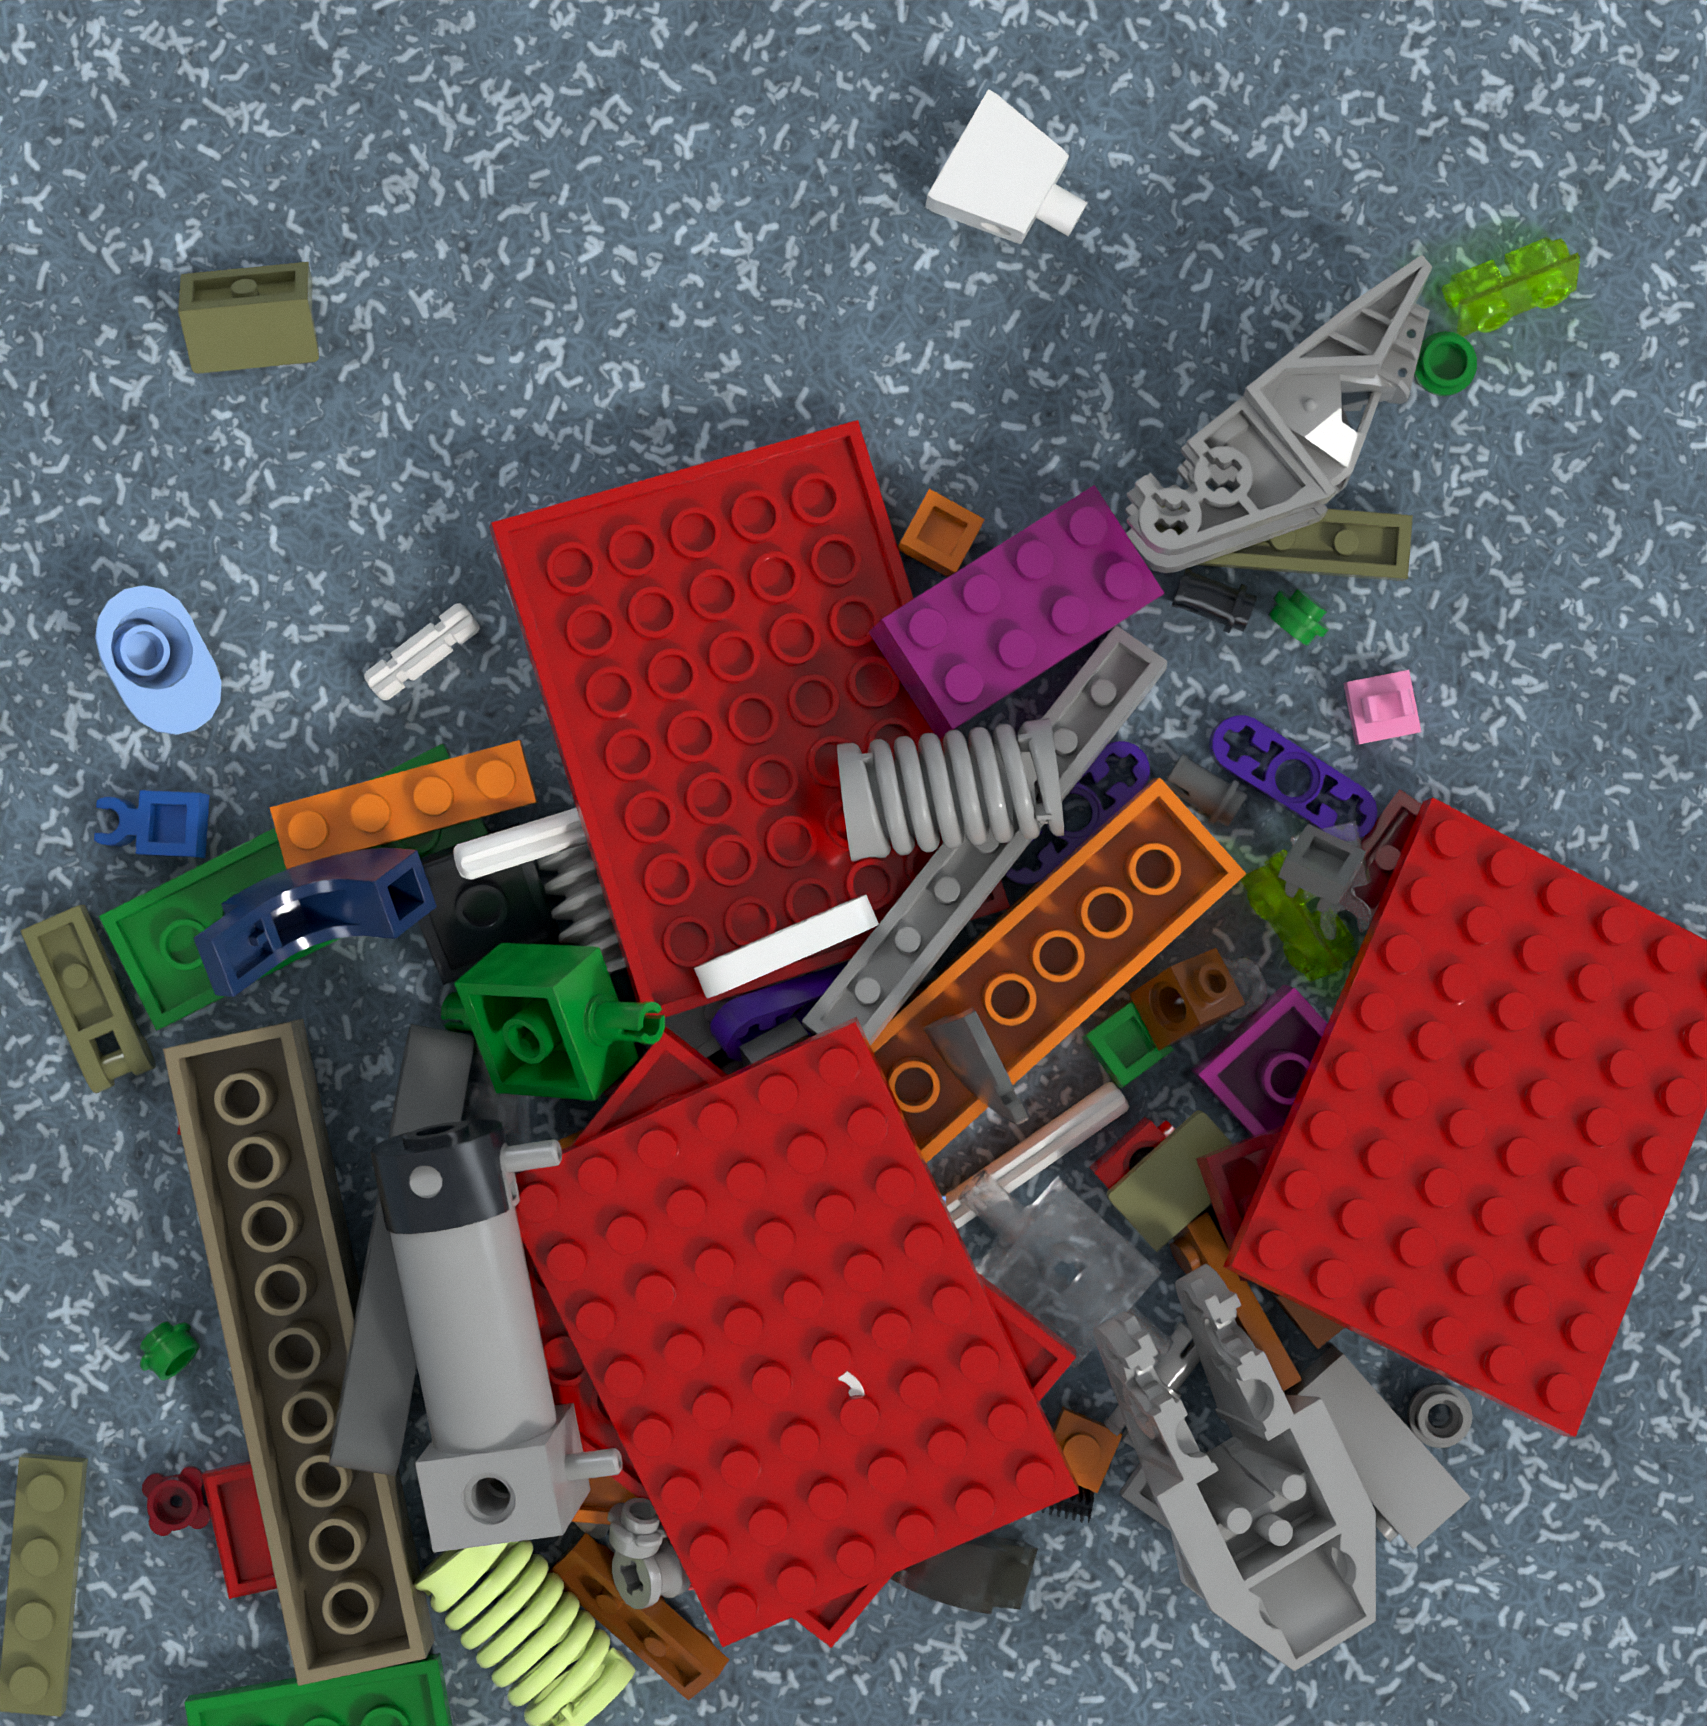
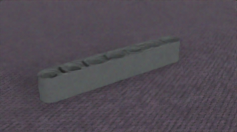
M410 1024L388 1139L431 1125L461 1121L474 1047V1035ZM378 1193L331 1444L329 1466L395 1476L404 1442L417 1363L391 1235L385 1227Z

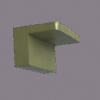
M309 262L181 274L178 313L192 371L200 374L318 361L319 345L312 315L313 285Z
M1197 1110L1107 1191V1198L1149 1245L1158 1252L1212 1203L1196 1158L1231 1145L1232 1142L1207 1114Z

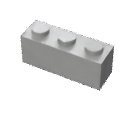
M1333 1345L1303 1371L1300 1374L1301 1381L1284 1391L1285 1395L1316 1396L1322 1399L1364 1489L1376 1512V1527L1389 1542L1400 1534L1410 1547L1415 1549L1471 1499L1336 1346Z

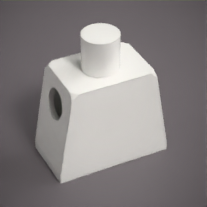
M988 89L929 191L925 208L934 213L1021 244L1036 218L1069 237L1088 202L1056 185L1069 158L1065 150L999 95Z

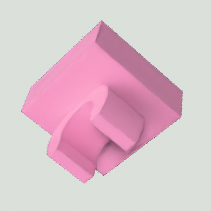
M1409 670L1343 683L1355 745L1421 732Z

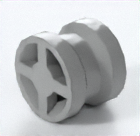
M663 1537L659 1550L651 1557L642 1559L631 1558L618 1551H615L613 1556L612 1574L615 1586L626 1604L634 1609H644L652 1606L659 1600L660 1595L665 1598L676 1597L686 1592L690 1587L691 1582L668 1537Z

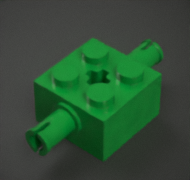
M500 943L454 982L457 992L448 994L441 1006L442 1020H461L460 1022L448 1021L444 1025L448 1031L458 1033L463 1031L473 1032L495 1092L499 1094L595 1101L639 1059L633 1042L655 1044L660 1040L665 1029L664 1015H645L646 1013L658 1014L662 1010L658 1003L649 1001L643 1003L618 1001L600 947Z

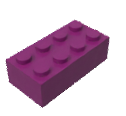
M1093 485L887 615L869 631V634L933 733L941 739L949 730H955L1162 596L1164 591L1096 486Z
M1283 984L1197 1062L1190 1071L1250 1137L1284 1125L1327 1023L1295 987Z

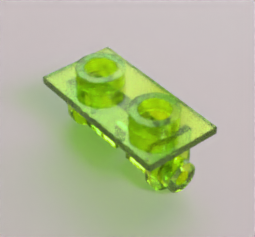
M1544 237L1504 254V262L1511 273L1506 277H1502L1493 259L1451 275V282L1442 286V293L1450 309L1458 307L1457 333L1464 337L1476 331L1483 333L1491 332L1505 325L1515 315L1535 307L1541 309L1550 308L1564 301L1570 293L1577 289L1580 255L1578 252L1570 255L1567 245L1562 238L1551 241L1549 237Z
M1283 848L1265 860L1264 865L1246 873L1240 881L1247 890V898L1252 909L1258 916L1269 922L1284 944L1283 951L1289 963L1296 970L1304 973L1309 982H1312L1343 968L1342 964L1357 953L1351 945L1355 938L1348 931L1332 906L1324 913L1316 910L1311 914L1305 904L1316 895L1302 888L1298 889L1293 898L1286 895L1285 885L1287 881L1278 877L1284 860L1288 855L1287 850Z

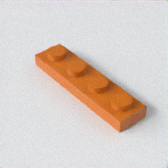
M517 740L269 808L287 870L332 855L369 849L538 803L522 741Z

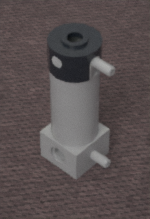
M493 1119L441 1123L386 1139L373 1146L370 1153L385 1227L390 1232L432 1437V1442L417 1459L415 1466L433 1553L562 1536L591 1490L589 1479L618 1475L622 1470V1457L616 1448L583 1452L574 1403L554 1405L515 1206L520 1202L515 1172L559 1165L562 1161L561 1146L555 1139L508 1146L502 1122Z

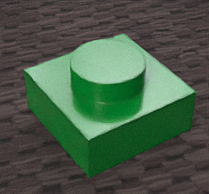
M1130 1001L1081 1037L1119 1089L1126 1086L1174 1050L1172 1046L1158 1051L1133 1001Z

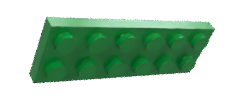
M442 743L370 780L450 759L452 756L446 744ZM483 818L369 849L417 850L421 858L490 832ZM275 828L99 916L156 1031L226 997L215 995L193 938L225 916L221 903L247 887L286 870ZM342 938L322 942L295 953L280 962L255 982Z

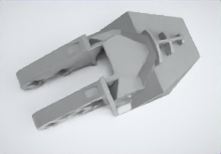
M1420 255L1347 305L1245 388L1244 396L1190 438L1180 450L1186 460L1177 468V473L1188 484L1189 488L1183 490L1176 484L1169 488H1164L1152 473L1143 476L1135 483V487L1127 493V497L1132 504L1125 509L1126 514L1129 516L1126 521L1132 528L1126 534L1148 567L1162 573L1178 572L1309 526L1325 517L1328 509L1324 504L1342 491L1351 477L1378 402L1386 401L1388 403L1403 404L1410 397L1413 377L1430 310L1416 304L1432 269L1431 264L1423 255ZM1414 331L1416 336L1409 338L1407 332ZM1400 369L1405 370L1406 376L1400 377L1397 371ZM1367 404L1357 431H1354L1350 428L1344 411H1361L1363 405ZM1211 484L1216 490L1213 492L1207 485ZM1225 486H1228L1230 489H1232L1233 492L1230 493V492H1229L1226 488H1224V487H1225ZM1162 524L1167 530L1160 533L1155 527ZM1178 526L1183 530L1182 534L1178 535L1173 528Z
M1204 1264L1176 1280L1175 1288L1217 1406L1215 1411L1220 1419L1226 1421L1233 1435L1232 1438L1206 1453L1199 1450L1184 1419L1188 1413L1182 1401L1171 1395L1157 1376L1153 1365L1156 1363L1153 1357L1158 1354V1351L1149 1333L1141 1330L1134 1315L1124 1311L1094 1327L1093 1335L1149 1487L1171 1531L1181 1583L1203 1599L1210 1611L1266 1650L1284 1665L1296 1671L1376 1621V1512L1322 1399L1316 1396L1284 1394L1264 1351L1254 1346L1251 1339L1237 1325L1234 1319L1237 1317L1236 1308L1241 1306L1237 1294L1230 1292L1218 1273L1211 1266Z

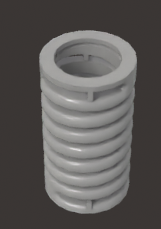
M1050 718L1025 721L1018 731V737H1016L1014 728L1008 724L996 726L993 738H991L987 729L974 727L968 735V746L962 732L949 730L945 733L943 739V750L940 739L933 733H925L920 737L918 753L915 743L910 737L900 736L894 742V759L889 744L882 739L873 740L869 745L868 753L862 754L859 746L854 743L837 744L841 793L851 861H858L867 857H886L891 851V844L897 854L908 855L914 849L915 837L922 851L933 852L939 845L940 833L943 843L947 848L957 849L964 842L965 830L968 840L972 845L982 846L989 838V821L995 840L999 843L1009 842L1014 835L1013 804L1019 828L1024 838L1028 840L1036 839L1040 834L1041 824H1048L1053 835L1064 836L1059 774ZM1036 780L1039 783L1043 800L1042 804H1036L1034 788Z

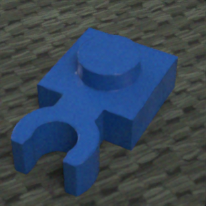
M139 790L138 809L133 803L125 799L115 797L100 798L97 800L96 808L115 810L119 816V825L112 833H95L94 841L103 845L122 847L130 844L136 838L135 854L206 858L210 795L196 792Z

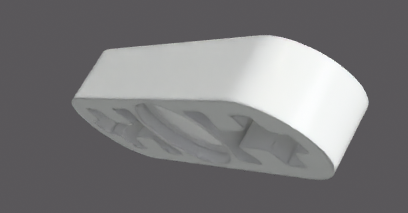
M865 894L695 967L694 970L706 998H710L879 925Z

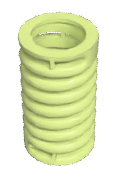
M530 1540L443 1551L423 1570L413 1584L417 1590L424 1591L428 1596L432 1594L430 1602L435 1612L447 1611L483 1574L496 1567L475 1590L447 1613L445 1624L449 1629L459 1630L495 1598L510 1589L494 1606L476 1619L462 1633L460 1638L461 1644L466 1649L471 1650L481 1645L513 1615L525 1608L514 1621L503 1628L478 1651L476 1661L480 1667L487 1669L494 1666L517 1647L532 1631L543 1625L534 1636L503 1660L492 1674V1681L497 1687L501 1688L510 1685L524 1674L509 1689L507 1697L508 1701L516 1707L530 1701L524 1712L525 1721L529 1726H584L599 1714L632 1679L636 1671L635 1667L622 1651L616 1650L614 1647L609 1649L610 1638L604 1630L594 1629L595 1620L588 1611L579 1610V1600L574 1593L563 1592L564 1582L562 1578L556 1573H547L549 1569L547 1560L543 1555L532 1554L533 1545ZM561 1642L553 1652L533 1666L550 1648ZM578 1660L575 1665L561 1673L568 1665Z

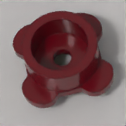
M187 1466L180 1474L170 1476L153 1473L144 1480L142 1493L148 1498L149 1527L155 1534L167 1536L172 1531H178L187 1526L201 1529L209 1523L211 1515L209 1506L204 1503L201 1488L204 1484L203 1472L199 1468ZM174 1495L182 1498L183 1503L181 1506L176 1507L172 1504L171 1498Z

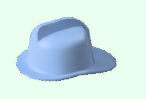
M144 585L124 589L108 600L97 619L95 640L102 669L113 682L126 707L139 722L156 732L179 735L196 731L212 718L221 698L222 682L216 664L189 613L177 598L165 590Z

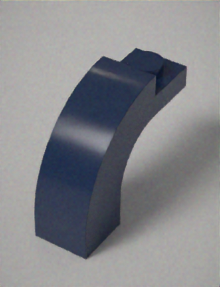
M399 848L358 850L301 864L247 887L221 903L225 916L193 939L215 995L235 997L280 962L299 951L322 942L351 936L396 939L434 910L437 905L417 850Z

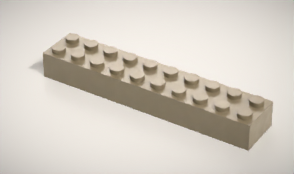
M301 1018L164 1048L163 1052L298 1686L426 1659L435 1641L425 1592L417 1590L413 1585L421 1571L399 1467L396 1475L391 1476L329 1466L331 1444L360 1292V1283L304 1019Z

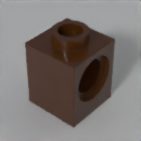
M1217 948L1170 966L1129 994L1158 1051L1204 1032L1246 1005Z

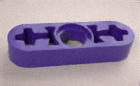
M1237 715L1221 721L1213 729L1209 740V750L1214 762L1226 772L1305 822L1343 841L1362 838L1373 828L1377 819V805L1367 789L1250 716ZM1243 728H1247L1252 733L1248 743L1263 754L1268 753L1270 743L1280 748V752L1267 762L1262 780L1252 775V771L1260 765L1259 762L1247 755H1241L1235 761L1230 760L1226 756L1230 745L1223 740V737L1227 731L1236 734L1243 730ZM1287 760H1297L1303 763L1310 774V783L1307 790L1297 797L1284 795L1278 789L1275 782V774L1278 767ZM1324 776L1334 782V785L1326 790V794L1338 801H1347L1351 796L1359 800L1355 811L1362 816V819L1358 825L1346 823L1341 829L1334 824L1338 814L1324 803L1317 804L1315 814L1306 809V805L1320 793Z
M1118 741L1108 744L1081 778L1089 773L1093 783L1097 784L1110 770L1105 762L1110 754H1113L1119 760L1129 755L1136 763L1130 770L1132 777L1135 779L1132 785L1128 787L1120 781L1107 789L1103 794L1111 798L1113 803L1106 810H1103L1098 796L1078 781L1069 794L1079 795L1088 802L1091 809V817L1088 824L1077 832L1064 830V836H1056L1066 842V846L1058 853H1056L1052 842L1046 844L1036 855L1037 860L1041 863L1038 870L1032 872L1031 869L1022 867L1015 871L1011 867L1005 876L1016 883L1032 884L1042 880L1145 787L1150 775V765L1145 753L1138 746L1130 742Z
M849 961L732 999L722 1006L713 1017L710 1025L712 1036L732 1060L742 1061L741 1045L793 1017H796L803 1026V1019ZM806 1004L798 1013L791 1016L798 1008ZM806 1030L809 1034V1038L814 1036L812 1033Z

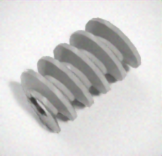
M588 844L573 847L539 859L537 861L539 870L559 873L558 876L545 884V894L566 897V900L551 911L552 918L573 921V925L558 936L560 943L600 947L609 974L626 969Z

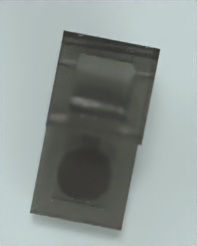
M981 1535L898 1571L890 1579L922 1596L969 1611L991 1614L993 1607L1020 1610L1038 1548L1018 1539Z

